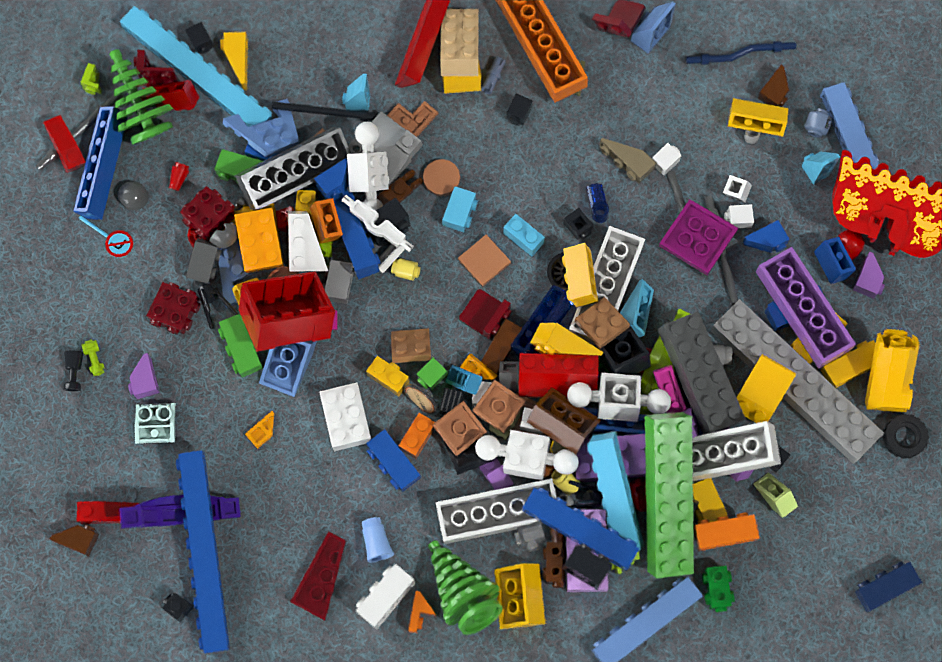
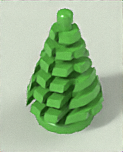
M119 49L112 50L110 57L115 64L111 66V73L116 71L119 73V75L112 78L113 84L120 82L124 84L113 90L114 96L128 93V96L115 102V108L133 104V106L117 113V120L134 114L138 115L118 125V132L141 124L143 131L131 137V143L134 145L173 128L170 121L158 125L153 124L152 119L171 111L173 108L168 104L147 112L146 109L163 102L165 99L159 95L142 101V98L155 93V88L151 86L138 91L137 88L145 85L148 81L145 77L133 81L132 77L140 74L137 68L128 70L127 67L132 65V63L128 59L123 60Z
M432 541L428 548L433 553L431 561L432 565H434V574L437 587L439 588V596L442 600L441 606L446 624L454 626L458 623L460 631L465 635L483 630L493 623L502 612V605L498 600H495L500 594L498 592L500 590L499 586L490 581L486 576L480 574L475 568H471V565L467 562L461 561V558L456 554H452V551L449 549L441 548L438 541Z

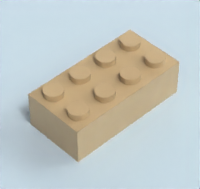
M478 9L446 10L441 24V76H478Z

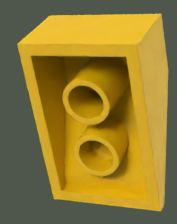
M540 323L530 344L535 346V350L541 354L549 353L553 355L554 353L599 356L603 354L601 350L558 323Z
M762 354L736 397L744 416L755 423L769 421L797 373Z

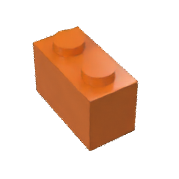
M333 198L315 201L310 207L319 244L338 240L343 233Z
M418 413L399 444L401 451L417 459L435 430L433 427L435 422Z

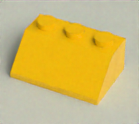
M523 563L494 569L496 584L500 588L497 600L503 607L499 615L500 629L545 624L540 565Z

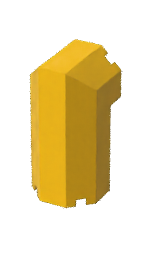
M893 329L884 330L883 335H881V332L877 334L865 397L867 410L907 412L910 409L913 389H910L909 384H913V375L920 346L917 336L912 335L911 338L907 336L908 332Z

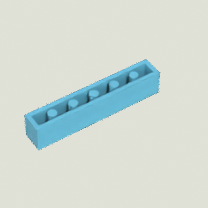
M616 432L593 435L588 443V451L593 456V471L598 475L597 486L599 492H602L603 495L602 506L608 514L607 526L619 532L621 538L625 540L630 538L635 541L637 547L641 550L644 542Z

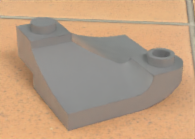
M381 111L372 121L379 129V138L373 146L374 152H386L389 187L411 163V158L423 144L409 130L397 124ZM355 137L348 147L352 154L363 153V147ZM355 147H360L359 151L354 152L353 150Z

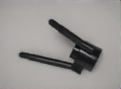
M204 284L198 288L197 292L203 304L210 329L214 327L210 316L211 309L209 304L215 301V296L234 315L238 314L220 294L217 287L212 288L211 284Z
M569 481V484L585 489L587 492L583 494V500L576 501V505L567 507L579 509L600 506L602 504V492L595 490L594 486Z

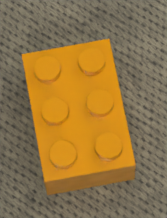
M273 208L235 214L244 271L251 273L283 267L284 261Z

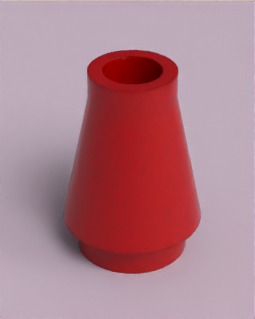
M178 162L174 163V166L171 167L170 189L180 191L182 184L189 174V166Z

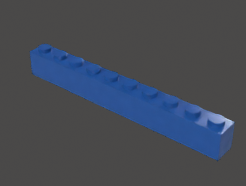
M200 450L178 454L179 459H176V467L178 471H181V478L178 479L179 489L183 490L184 498H181L182 510H186L187 517L183 518L184 528L185 530L188 529L189 537L186 538L187 549H191L192 556L189 557V567L194 572V577H191L192 589H196L197 597H194V607L199 611L196 624L197 629H201L202 637L199 638L200 650H204V653L229 650V636L205 452Z

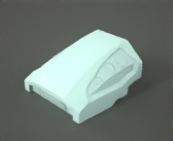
M176 403L136 404L135 444L175 442Z

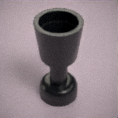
M69 350L64 352L65 369L69 370V381L64 383V391H81V384L76 382L77 371L81 370L84 354L81 351Z

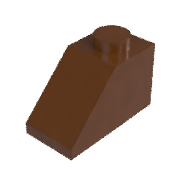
M782 64L759 93L758 99L767 105L783 107L789 99L786 97L789 88L785 68Z
M84 524L83 527L76 525L51 535L49 540L89 557L99 535L94 532L95 528Z

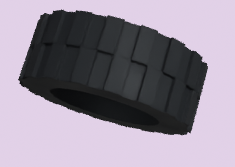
M911 414L896 416L887 423L883 431L885 447L894 456L901 457L902 459H909L920 454L927 446V441L929 440L928 428L926 429L925 423L920 418H916ZM902 427L910 428L915 434L913 444L909 446L901 445L896 439L897 431Z

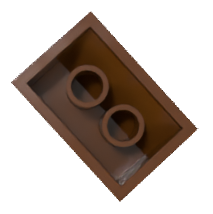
M551 388L534 406L527 420L534 428L549 436L550 439L556 441L575 455L585 445L601 419H598V417L583 407L573 406L565 395L554 388Z

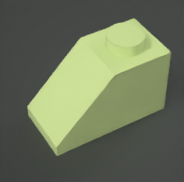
M767 473L753 484L770 507L782 518L798 507L791 490L770 473Z

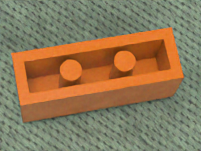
M748 512L736 514L737 518L729 519V516L718 517L715 522H709V519L698 521V525L693 527L698 551L758 540L760 537L755 515H749Z

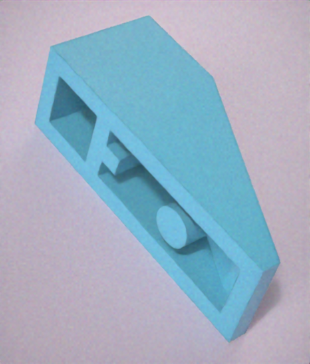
M362 74L347 87V93H343L342 103L345 104L346 110H369L371 95L367 74Z
M819 152L815 155L811 153L804 158L801 167L814 185L830 175L840 156L837 153Z
M643 279L639 280L620 312L630 323L638 337L645 336L654 289Z

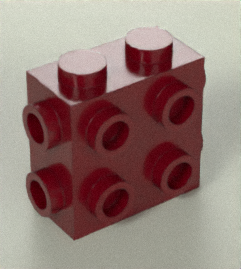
M206 186L203 190L198 191L189 203L183 206L180 214L183 217L182 222L188 228L193 227L196 230L195 233L201 239L206 238L210 242L216 230L222 231L225 228L224 224H229L235 218L234 215L236 213L234 211L235 206L229 200L224 201L221 198L222 195L216 189L211 190Z
M162 282L146 315L150 320V324L158 328L161 325L167 327V331L178 335V333L184 334L186 330L189 331L193 320H191L194 313H198L201 306L200 300L196 296L197 293L186 289V291L181 290L177 284L169 282V284Z

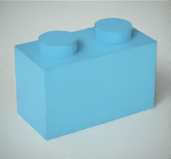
M454 186L442 219L443 226L464 232L466 227L469 228L472 217H470L471 211H475L478 205L476 193Z
M517 214L503 227V234L531 257L544 244L545 237Z

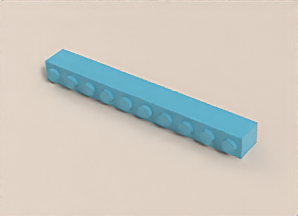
M134 6L120 20L124 30L170 67L174 68L185 79H190L195 87L230 115L239 114L247 127L272 120V113L268 108L259 106L258 101L250 95L248 97L244 94V90L236 84L234 86L225 74L217 72L213 64L210 62L207 64L199 53L190 51V47L184 41L179 42L170 30L165 31L162 24L156 19L154 21L150 19L149 14L145 10H139Z

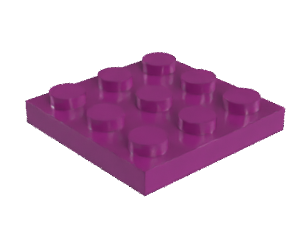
M689 199L659 243V247L708 276L738 231V228Z

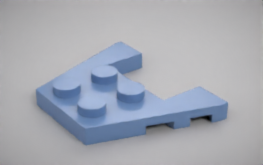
M288 99L278 101L280 103H289ZM273 109L278 118L247 127L239 114L223 118V125L225 127L232 128L234 134L238 137H244L250 146L265 157L283 152L299 144L291 111Z
M239 240L235 241L228 248L219 249L222 250L218 262L223 297L231 306L237 303L232 291L233 284L255 273H246L244 271Z

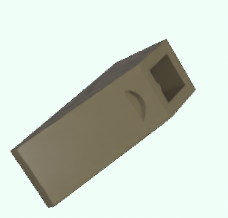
M605 138L600 140L601 152L606 156L610 155L614 159V164L619 169L623 168L627 172L626 174L630 180H636L640 183L655 169L656 162L643 150Z

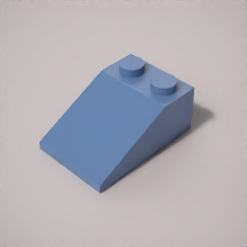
M666 3L654 7L651 12L647 11L642 18V23L639 26L636 25L633 30L631 42L649 53L670 28L676 3Z
M311 340L269 349L259 384L295 397L312 358L317 341L312 342Z

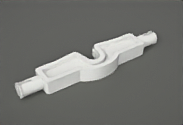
M347 195L343 197L342 202L350 207L352 214L364 222L365 227L370 233L378 237H384L394 246H402L408 252L413 249L414 245L405 240V234L399 231L389 220H385L379 226L374 224L379 217L377 211L366 206L358 199L354 201Z

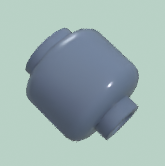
M818 108L817 111H811L808 114L805 129L809 135L821 138L822 135L828 133L832 118L827 114L828 111Z

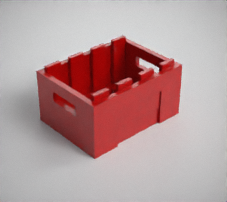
M316 271L242 283L239 313L257 352L274 349L277 346L331 338L335 310Z

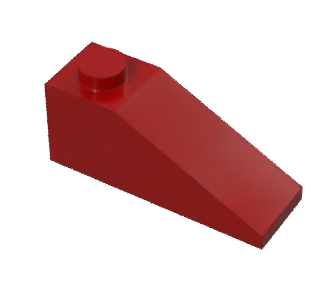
M189 79L153 86L156 92L142 98V101L161 95L165 100L155 106L161 107L170 104L173 108L172 110L181 111L193 109L200 97Z
M61 115L44 121L43 124L66 173L83 167L86 163Z
M77 502V522L80 524L121 523L119 509L134 507L139 503Z

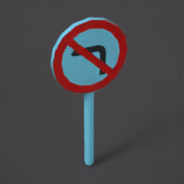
M79 217L80 220L107 238L105 247L110 255L123 257L131 252L133 239L128 232L117 230L107 234L84 217Z

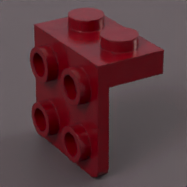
M617 0L608 16L595 13L592 20L597 25V29L602 32L629 38L646 7L640 3Z
M137 50V56H134V67L140 72L138 74L139 78L145 77L148 81L145 86L151 87L179 82L174 68L151 67L146 51Z
M479 289L460 314L459 320L490 340L499 331L502 321L510 316L512 312L510 310L511 303L505 299L503 302H500Z

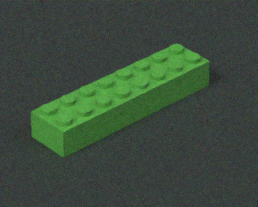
M683 412L645 415L647 572L656 578L694 574L692 416Z

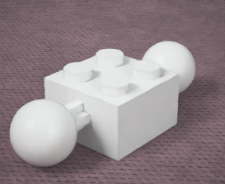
M362 122L355 130V137L362 145L363 153L347 154L349 192H365L366 199L362 203L376 211L383 206L382 202L377 199L376 191L389 189L388 158L386 152H374L373 144L379 138L378 127L372 122Z
M601 373L599 391L591 390L587 384L578 382L571 385L567 392L568 401L575 407L581 408L587 406L590 402H598V419L637 422L640 406H647L654 414H663L671 406L670 395L662 389H655L648 395H642L641 376Z
M514 430L510 431L508 445L500 444L494 436L485 435L479 438L475 446L477 455L483 460H493L497 456L505 457L503 465L504 474L542 481L546 464L554 466L560 474L569 475L577 469L579 463L577 455L568 449L561 450L556 454L549 453L550 437Z

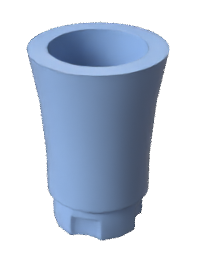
M373 517L362 521L367 562L373 563L392 557L394 552L389 544L380 517Z

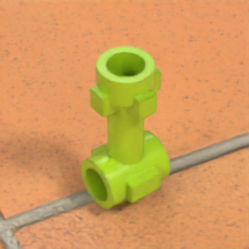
M92 339L85 341V344H81L84 355L89 354L92 364L89 367L90 372L93 373V376L102 375L105 367L103 363H99L96 354L97 351H100L97 341H92Z

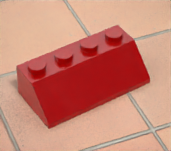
M520 353L519 397H543L551 388L567 397L570 386L578 382L585 383L591 390L597 391L598 355Z

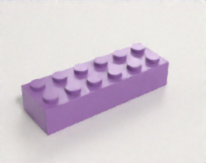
M792 247L758 266L756 270L758 277L818 369L852 350L856 343Z

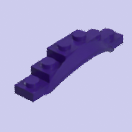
M184 495L155 498L139 503L134 507L120 508L121 529L184 525L183 518H187L186 510H182L181 498H184ZM210 495L213 521L241 517L239 497L224 498Z

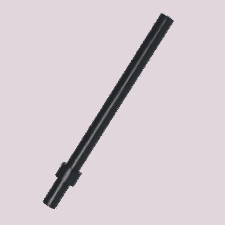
M272 102L271 109L358 118L360 121L374 120L379 114L371 113L369 110L353 111Z

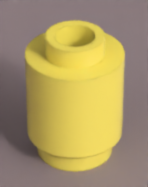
M400 258L393 262L391 273L395 274L396 277L413 281L419 277L421 268L418 267V262Z
M556 470L552 473L551 479L553 484L564 494L572 495L578 491L579 487L569 484L570 480L580 483L573 474L563 475Z

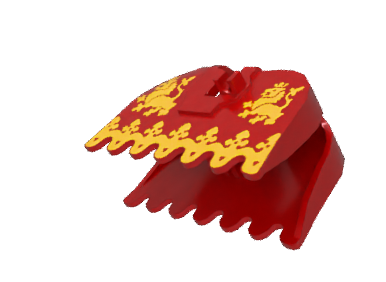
M842 150L832 192L833 212L839 224L853 232L866 234L869 242L874 243L884 218L887 217L889 219L886 229L891 241L889 255L894 256L895 253L901 250L911 256L926 258L942 250V182L936 181L929 187L925 182V177L922 175H917L910 181L904 169H898L895 174L891 175L886 163H880L875 169H872L868 157L863 156L858 162L854 163L851 152Z

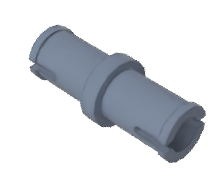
M500 57L494 58L490 70L486 73L487 77L481 87L482 91L486 89V94H492L496 82L500 80V73L506 63Z

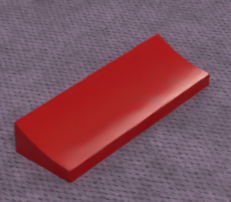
M426 0L395 86L404 88L420 83L450 0Z

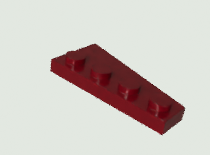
M328 531L290 601L292 604L326 621L346 540Z

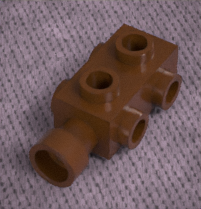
M550 528L552 542H546V548H543V558L546 560V567L543 568V578L553 588H564L566 573L563 570L566 558L564 535Z

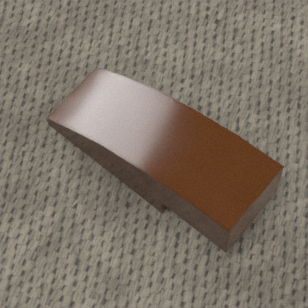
M505 319L481 362L496 375L499 372L500 361L507 359L522 333V328Z

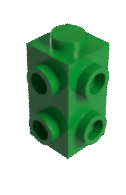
M727 566L708 567L705 569V573H702L703 585H707L708 592L705 593V603L709 605L710 609H715L716 613L726 612L727 608L731 607L732 602L735 601L734 592L730 590L729 582H732L731 571H727Z

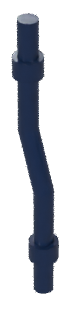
M773 41V43L750 44L728 55L701 54L700 56H687L686 64L701 63V65H709V63L732 62L753 51L781 52L782 50L796 49V42L782 43L781 41Z

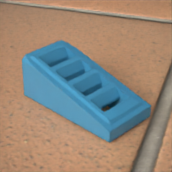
M451 365L446 378V383L474 395L477 394L482 381L481 376L455 365Z

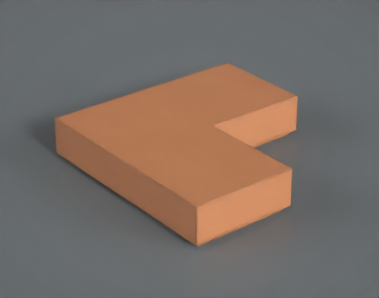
M425 101L413 114L398 103L387 116L418 137L438 115V112Z

